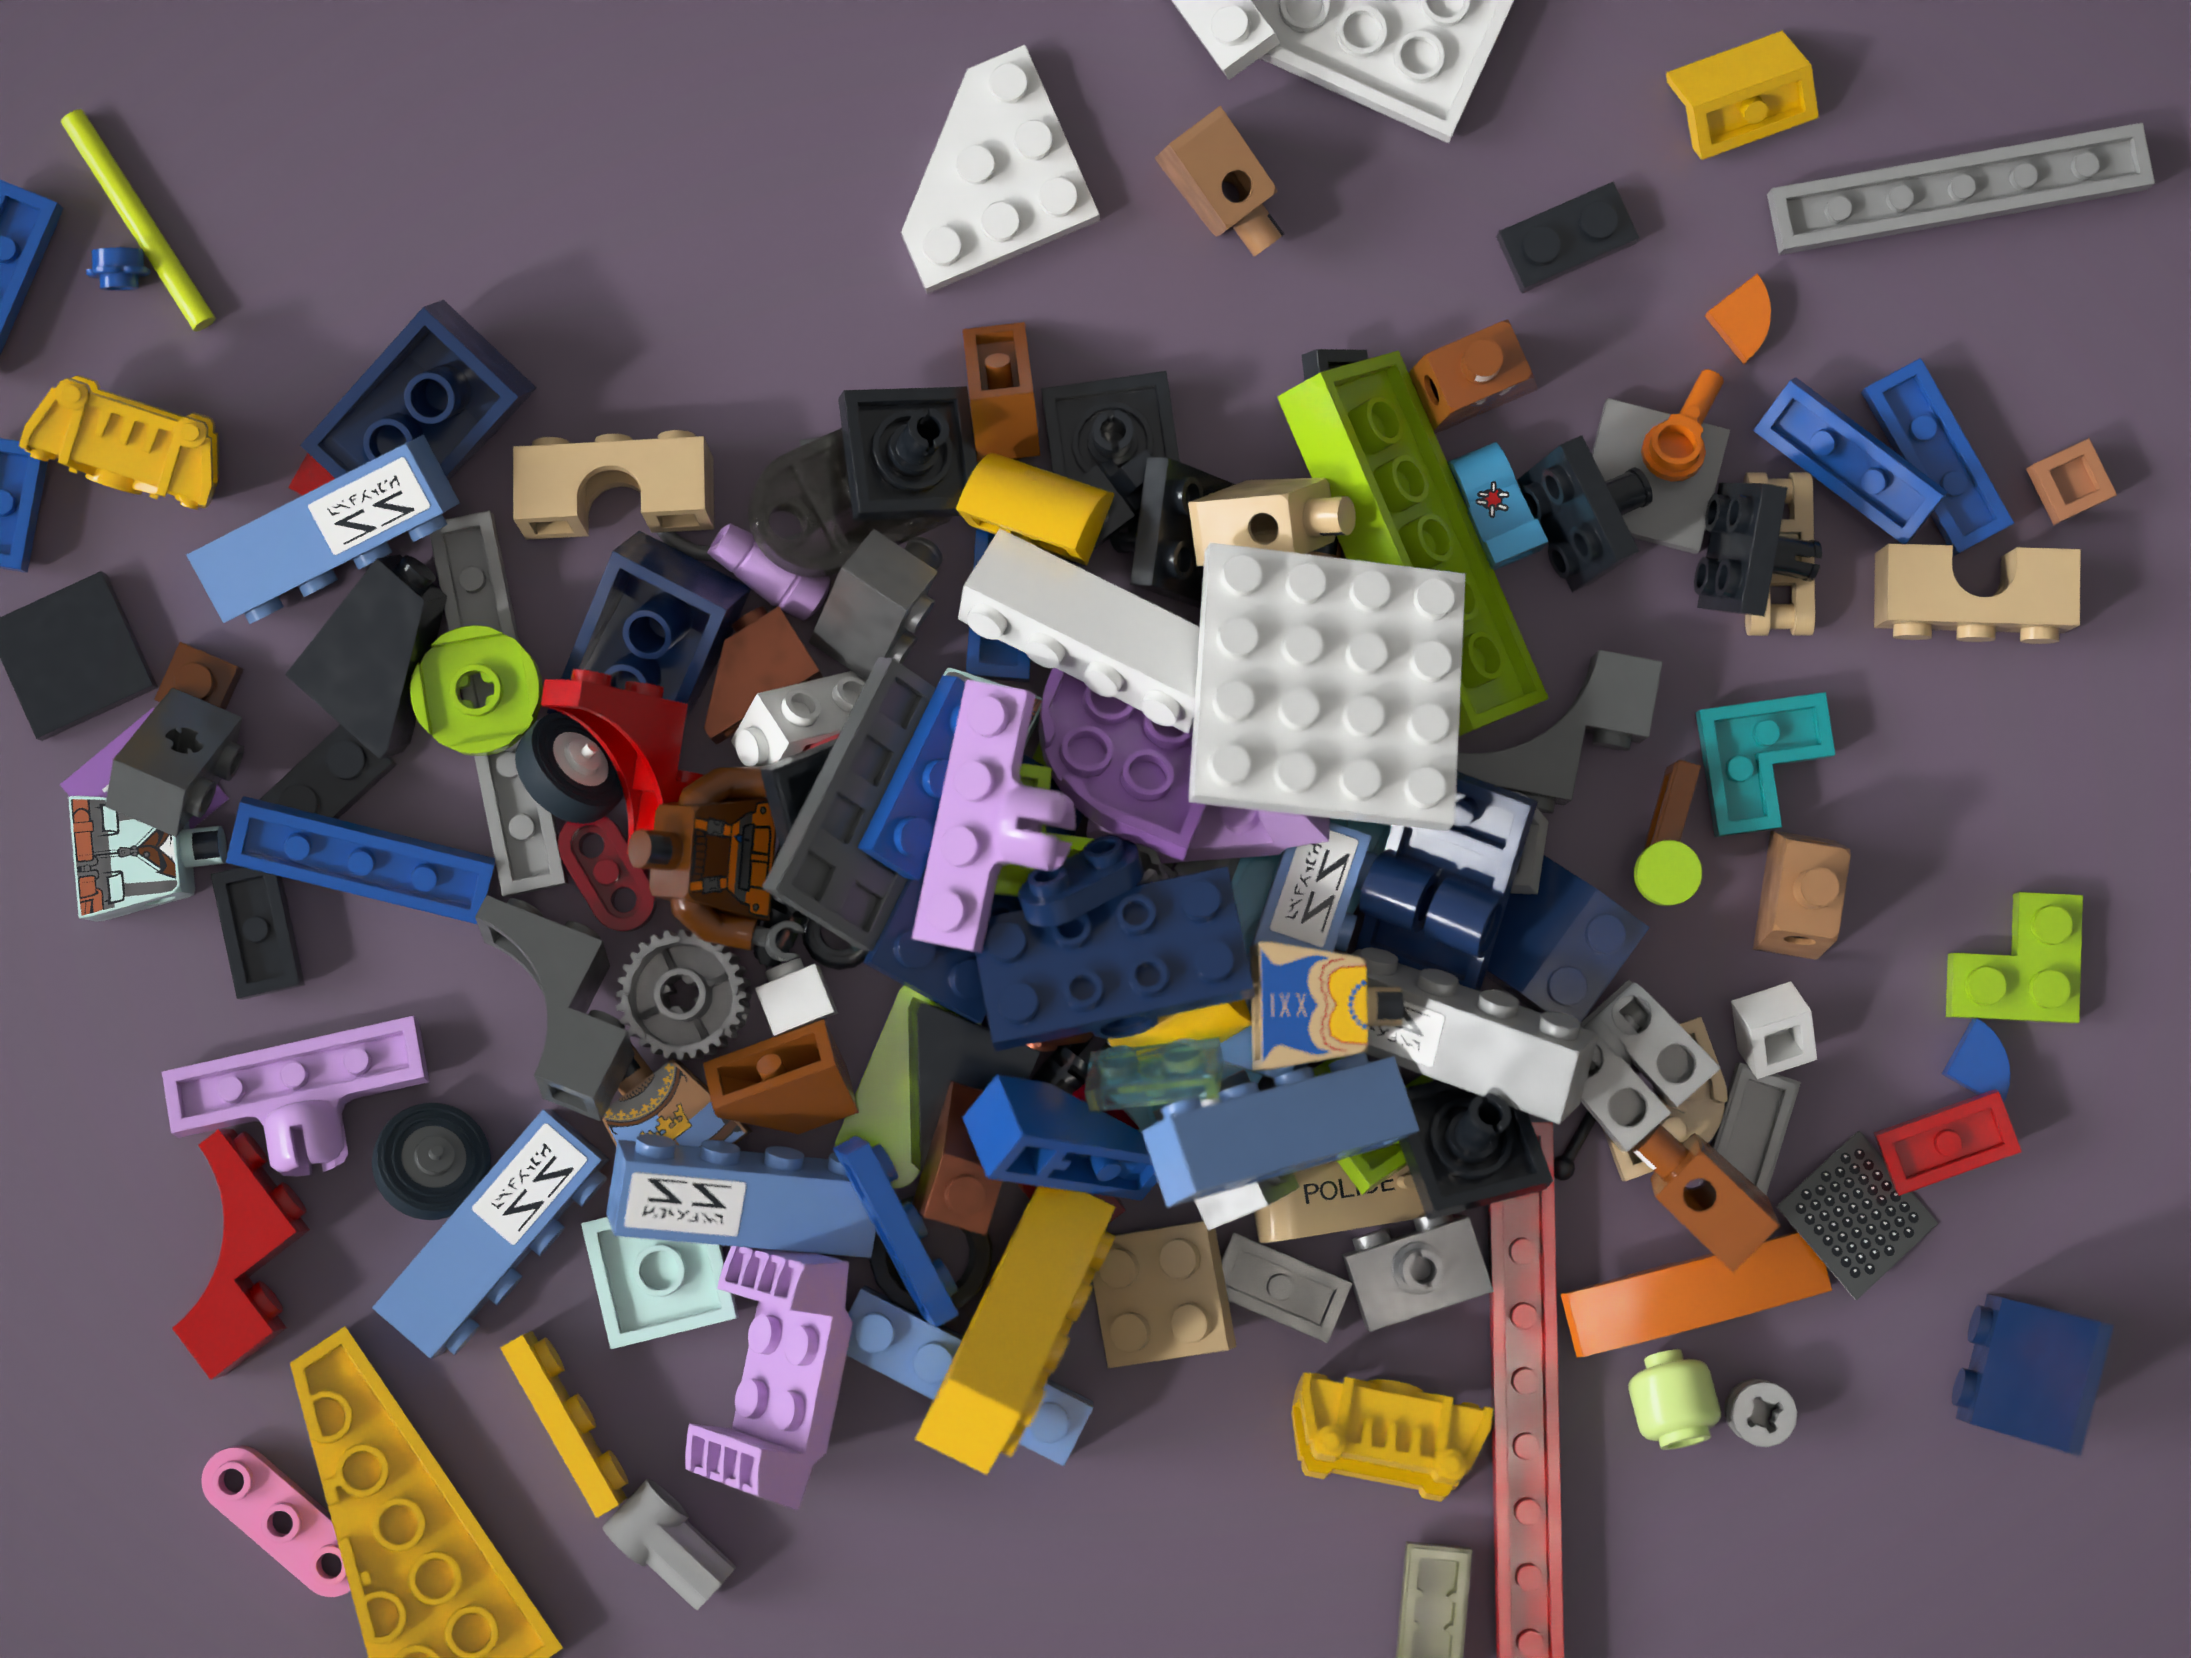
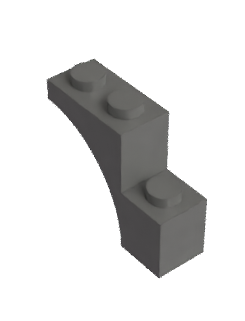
M1599 650L1591 657L1587 675L1574 702L1553 727L1528 742L1505 750L1487 753L1458 752L1457 771L1509 791L1524 794L1528 798L1538 801L1537 808L1541 813H1553L1555 804L1566 805L1573 799L1584 733L1593 734V745L1624 751L1630 750L1631 742L1641 743L1649 737L1663 662Z
M486 895L475 916L484 943L501 950L519 963L535 980L545 997L547 1008L546 1040L540 1062L534 1073L542 1098L601 1122L635 1055L629 1033L625 1030L624 1024H621L617 1018L599 1010H591L588 1015L586 1014L610 968L603 941L594 930L581 923L567 921L565 925H561L544 918L537 908L525 901L510 898L505 903Z

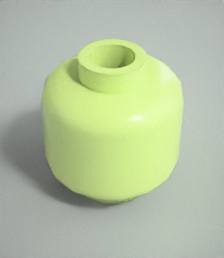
M1680 1349L1662 1351L1644 1358L1646 1369L1638 1372L1630 1379L1628 1384L1638 1428L1642 1436L1647 1440L1659 1441L1662 1450L1683 1448L1710 1439L1709 1429L1719 1422L1721 1410L1708 1366L1700 1360H1684L1682 1350Z

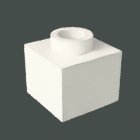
M801 958L767 970L765 974L768 983L755 988L774 1036L838 1014L820 966L813 964L804 968Z
M1791 981L1731 1001L1737 1049L1756 1079L1817 1060L1812 1012Z

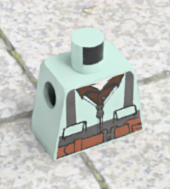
M68 797L78 915L80 919L96 922L106 921L190 897L195 893L193 867L226 863L227 843L222 826L189 829L188 821L178 836L175 837L105 807L106 797Z

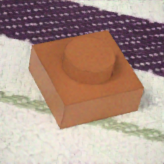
M2090 438L2026 468L2053 525L2108 501L2117 495Z

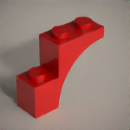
M573 669L571 680L545 679L541 705L555 709L580 723L595 737L609 756L618 774L626 801L628 845L632 834L636 830H654L655 811L662 803L679 802L682 790L703 776V774L678 770L688 704L663 699L664 687L626 681L624 690L610 687L612 676L595 671Z
M218 1129L198 1144L215 1174L220 1190L224 1219L223 1241L214 1274L206 1290L187 1315L172 1327L173 1331L210 1380L227 1375L287 1328L278 1316L284 1310L276 1295L265 1283L259 1281L254 1285L249 1277L310 1230L301 1218L307 1211L297 1194L284 1182L278 1186L274 1183L262 1167V1165L268 1162V1158L262 1148L246 1131L238 1135L234 1129Z

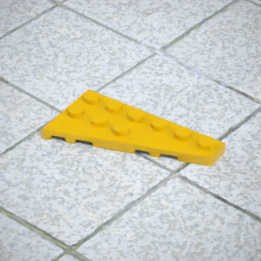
M346 1326L290 1362L368 1658H550L560 1651L563 1647Z

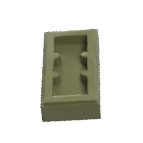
M1406 1541L1396 1658H1463L1472 1549L1470 1547Z

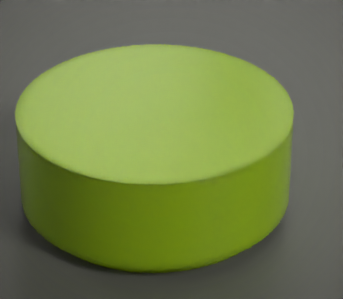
M1665 840L1649 846L1640 854L1634 868V879L1639 892L1648 901L1660 906H1673L1688 900L1698 890L1702 879V867L1698 856L1689 846L1679 841Z

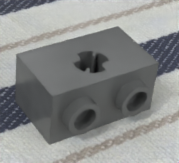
M171 688L113 759L105 807L177 837L192 816L201 818L206 813L221 779L230 781L237 772L244 754V746L237 744L242 717L175 688Z

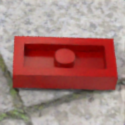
M1997 1089L1874 1132L1894 1189L1899 1196L2022 1152L2000 1092Z

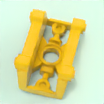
M81 375L66 378L60 381L57 387L54 386L50 389L25 424L19 443L20 448L31 453L30 457L46 462L49 459L56 460L57 458L58 463L69 467V472L77 474L81 471L86 473L85 477L96 483L137 495H142V492L150 493L149 497L158 500L159 496L173 495L176 500L181 501L180 505L198 510L199 507L207 508L210 505L219 481L218 433H215V423L212 418L195 412L188 416H182L100 389L97 380Z
M1305 1372L1297 1384L1291 1411L1297 1459L1301 1461L1302 1471L1305 1476L1325 1479L1333 1473L1417 1489L1423 1499L1439 1502L1446 1499L1451 1490L1457 1488L1464 1474L1467 1475L1491 1429L1493 1408H1480L1479 1405L1469 1402L1453 1405V1397L1424 1393L1422 1389L1399 1381L1382 1379L1363 1381L1344 1377V1382L1338 1383L1328 1379L1326 1375Z

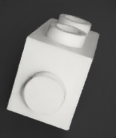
M853 671L757 693L731 740L740 761L745 766H768L801 753L806 745L818 743L839 734L866 680Z

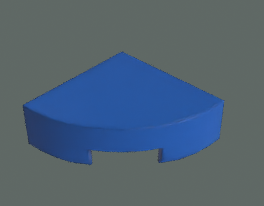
M1978 1018L1972 1019L1944 1068L1942 1075L1977 1095L1997 1089L2004 1103L2010 1085V1064L2006 1050L1998 1036L1989 1026Z

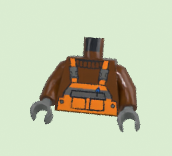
M765 766L715 768L686 786L681 792L679 802L662 803L655 811L654 830L639 829L632 834L628 845L629 860L636 868L651 869L649 890L652 896L671 901L673 916L700 940L752 951L754 945L765 947L766 952L771 958L778 961H789L800 956L799 954L780 951L775 943V939L781 929L792 933H805L800 924L793 921H783L773 925L771 928L758 926V920H770L772 894L762 887L774 865L777 835L760 768Z

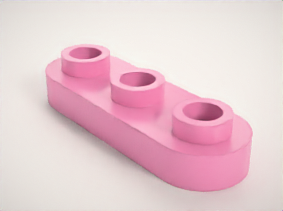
M242 1445L232 1446L219 1451L209 1459L202 1473V1489L207 1500L316 1594L325 1597H338L350 1591L328 1510L254 1448ZM228 1469L238 1470L244 1478L243 1487L239 1492L230 1491L225 1486L224 1475ZM277 1511H285L292 1518L293 1527L288 1534L279 1533L273 1526V1516ZM325 1553H333L340 1558L342 1569L339 1575L331 1576L324 1572L321 1561Z

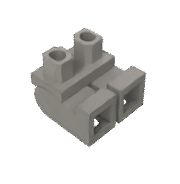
M1630 980L1623 983L1580 1023L1581 1028L1598 1033L1581 1102L1603 1127L1604 1132L1619 1150L1623 1152H1628L1671 1114L1669 1109L1631 1069L1630 1066L1632 1064L1651 1083L1653 1089L1669 1107L1681 1105L1721 1069L1647 991Z

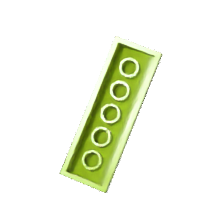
M1399 350L1320 372L1277 396L1311 477L1325 478L1330 484L1331 497L1348 496L1354 504L1356 521L1350 535L1337 536L1346 559L1466 574L1458 737L1548 700L1549 697L1496 574L1489 565L1468 516V509Z

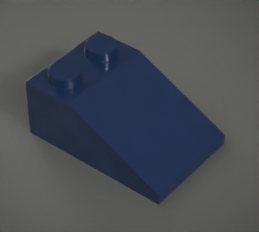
M441 300L424 306L300 446L336 479L424 435L449 481L504 425L537 387L445 300Z
M639 530L612 551L560 680H571L573 669L611 675L610 687L623 690L625 689L626 681L664 687L663 699L688 704L686 723L721 657L724 640L732 635L734 630L732 624L738 620L751 588ZM548 708L547 711L548 714L559 712L552 708Z
M1544 855L1538 894L1510 893L1485 976L1533 1011L1542 1014L1544 1012H1560L1574 1017L1581 1023L1650 927L1601 891Z
M1987 1294L1984 1306L1978 1305L1975 1308L1969 1324L1968 1341L1974 1344L1968 1369H1960L1953 1387L1952 1404L1958 1406L1956 1419L2081 1457L2114 1325Z

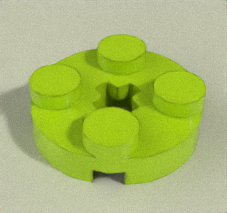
M464 626L444 633L431 644L432 648L424 655L421 664H417L412 674L410 687L411 702L420 725L440 744L464 755L486 756L507 750L516 744L537 721L543 694V684L539 668L534 658L517 640L491 627ZM473 674H481L483 682L494 685V694L486 697V705L475 709L471 700H462L460 697V689L470 686V676Z

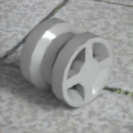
M1752 1378L1742 1381L1731 1389L1725 1400L1724 1415L1727 1425L1736 1436L1755 1446L1771 1447L1781 1444L1791 1435L1796 1426L1797 1409L1794 1399L1784 1388L1767 1380ZM1776 1408L1775 1410L1772 1411V1416H1771V1418H1770V1420H1769L1770 1423H1771V1425H1770L1769 1422H1768V1418H1769V1416H1770V1410Z

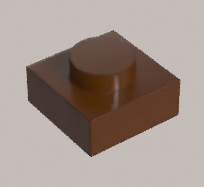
M179 642L154 700L161 702L170 689L175 688L226 710L244 669Z

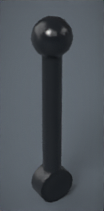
M1588 1110L1563 1155L1554 1158V1178L1557 1180H1568L1574 1174L1575 1164L1573 1161L1596 1122V1119Z

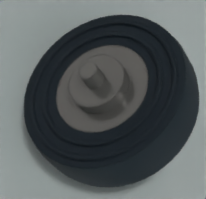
M442 1103L417 1104L396 1114L382 1129L375 1143L372 1155L374 1179L385 1200L401 1213L422 1220H440L451 1217L488 1174L491 1166L488 1141L477 1122L462 1110Z

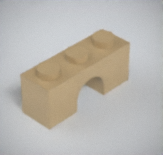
M683 430L665 431L658 435V439L633 440L630 436L623 434H604L596 437L595 442L570 443L563 438L543 437L532 441V446L513 447V520L526 540L589 536V511L592 503L602 492L614 487H629L641 493V514L651 533L714 530L713 456L704 436L696 437L694 433Z
M1887 544L1875 553L1874 628L1893 629V638L1924 640L1932 638V630H1957L1956 640L1986 642L1996 640V632H2020V642L2048 644L2059 642V634H2064L2080 626L2081 549L2016 547L2001 557V580L1997 591L1991 597L1972 595L1958 584L1952 566L1953 545Z

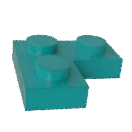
M1826 692L1701 709L1696 712L1714 836L1722 837L1782 827L1773 765L1830 758L1835 755Z

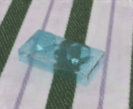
M1185 1038L1167 1044L1139 1047L1120 1045L1107 1050L1092 1051L1085 1086V1095L1090 1112L1172 1104L1198 1096L1201 1100L1219 1099L1218 1094L1221 1089L1224 1062L1219 1038L1204 1040Z

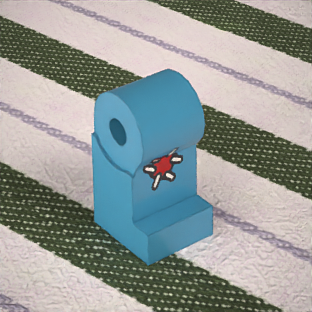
M1497 442L1448 461L1449 468L1468 509V516L1491 569L1497 570L1543 549L1548 543L1547 537L1538 519H1534L1517 484L1511 465Z

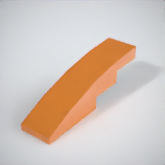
M1795 1231L1765 1240L1734 1273L1713 1253L1682 1262L1663 1264L1561 1294L1576 1356L1585 1357L1770 1309L1832 1291L1826 1265L1802 1236Z

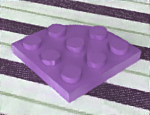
M1052 668L1043 693L1038 729L1044 760L1047 767L1052 768L1051 776L1059 789L1072 800L1074 806L1081 813L1104 829L1184 861L1207 804L1189 802L1194 725L1188 734L1173 726L1159 725L1147 718L1141 710L1115 697L1101 696L1090 690L1083 681L1057 668Z

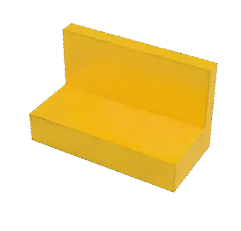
M1783 31L1666 72L1668 85L1686 106L1692 148L1701 160L1819 118L1812 64Z

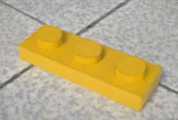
M530 1331L500 1347L596 1518L619 1506L627 1499L622 1490V1487L628 1484L627 1476L613 1452L608 1450L602 1454L589 1432L596 1428V1422L585 1401L579 1394L570 1397L564 1388L558 1374L565 1371L554 1346L546 1337L538 1341L533 1331Z

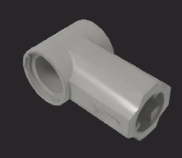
M647 1478L602 1526L603 1531L625 1555L641 1566L648 1564L682 1598L698 1610L736 1569V1566L687 1521L689 1519L688 1513L672 1495L659 1484Z

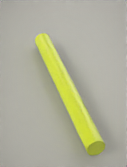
M82 109L68 113L61 120V124L137 243L143 249L144 254L194 331L207 328L215 321L214 314Z

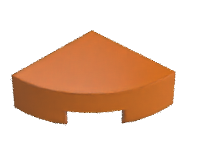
M1758 273L1705 314L1706 319L1743 365L1750 360L1764 342L1771 320L1769 295Z

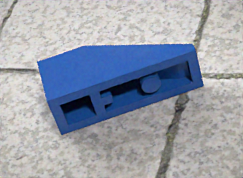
M996 1075L963 1116L964 1123L987 1179L1140 1201L1144 1199L1158 1182L1142 1132L1050 1083Z

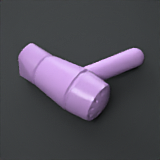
M850 508L789 550L761 537H755L753 533L730 523L719 531L707 553L728 571L733 572L738 579L771 606H776V608L779 606L783 612L804 621L821 608L830 588V577L813 563L864 530L868 520L853 521L852 508Z

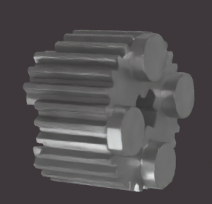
M666 930L664 931L663 938L655 934L650 936L651 944L640 942L638 944L640 952L638 954L634 952L630 954L633 963L631 965L624 964L622 967L627 972L626 977L618 978V982L623 985V990L616 992V996L620 997L622 1001L616 1005V1010L624 1012L625 1015L620 1019L621 1024L631 1026L628 1030L629 1036L640 1037L638 1044L643 1047H651L650 1052L654 1054H663L665 1058H678L679 1060H690V1057L703 1059L704 1053L709 1055L716 1054V1046L726 1048L729 1045L727 1038H737L739 1034L736 1030L745 1026L750 1013L748 1000L752 999V995L746 993L745 988L750 986L751 983L750 980L742 978L746 968L737 964L740 958L729 952L730 948L728 946L705 942L686 930H680L678 935ZM680 979H683L688 985H697L699 989V997L694 998L696 1005L690 1011H687L682 1006L672 1007L670 1004L669 995L677 993L673 984Z

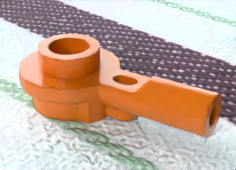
M1707 369L1702 370L1680 413L1671 414L1668 420L1652 427L1645 435L1641 448L1642 460L1647 469L1658 478L1671 482L1684 481L1693 477L1702 467L1706 450L1701 437L1704 430L1701 425L1724 384V379L1717 372Z

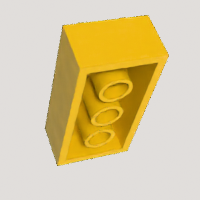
M1037 1186L1008 1241L915 1440L986 1475L999 1453L1010 1458L1012 1457L1026 1427L1030 1426L1044 1398L1046 1390L1043 1388L1049 1375L1055 1371L1070 1339L1067 1335L1073 1322L1077 1321L1093 1288L1090 1284L1096 1271L1100 1270L1116 1236L1105 1231L1115 1206L1088 1193Z

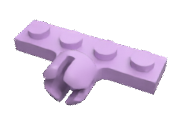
M966 680L912 939L982 953L997 877L1002 867L1008 864H1015L1051 871L1060 867L1066 860L1072 843L1059 841L1057 837L1041 834L1042 825L1075 831L1076 811L1074 803L1063 793L1025 786L1020 782V767L1036 694L1027 690Z
M414 1016L162 1071L171 1134L181 1138L248 1122H261L265 1131L270 1166L283 1176L293 1177L311 1175L312 1164L321 1163L323 1172L340 1166L346 1160L348 1148L342 1112L346 1103L356 1098L429 1082L420 1025Z

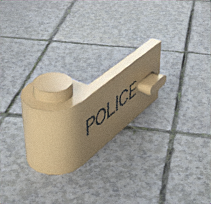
M1337 1161L1294 1172L1293 1174L1300 1188L1274 1203L1254 1211L1258 1243L1291 1240L1413 1220L1426 1215L1408 1165L1362 1195Z

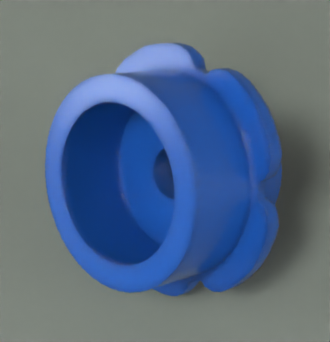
M128 247L92 250V269L86 270L87 276L99 278L100 289L107 291L139 289L138 278L150 275V269L144 267L143 249Z

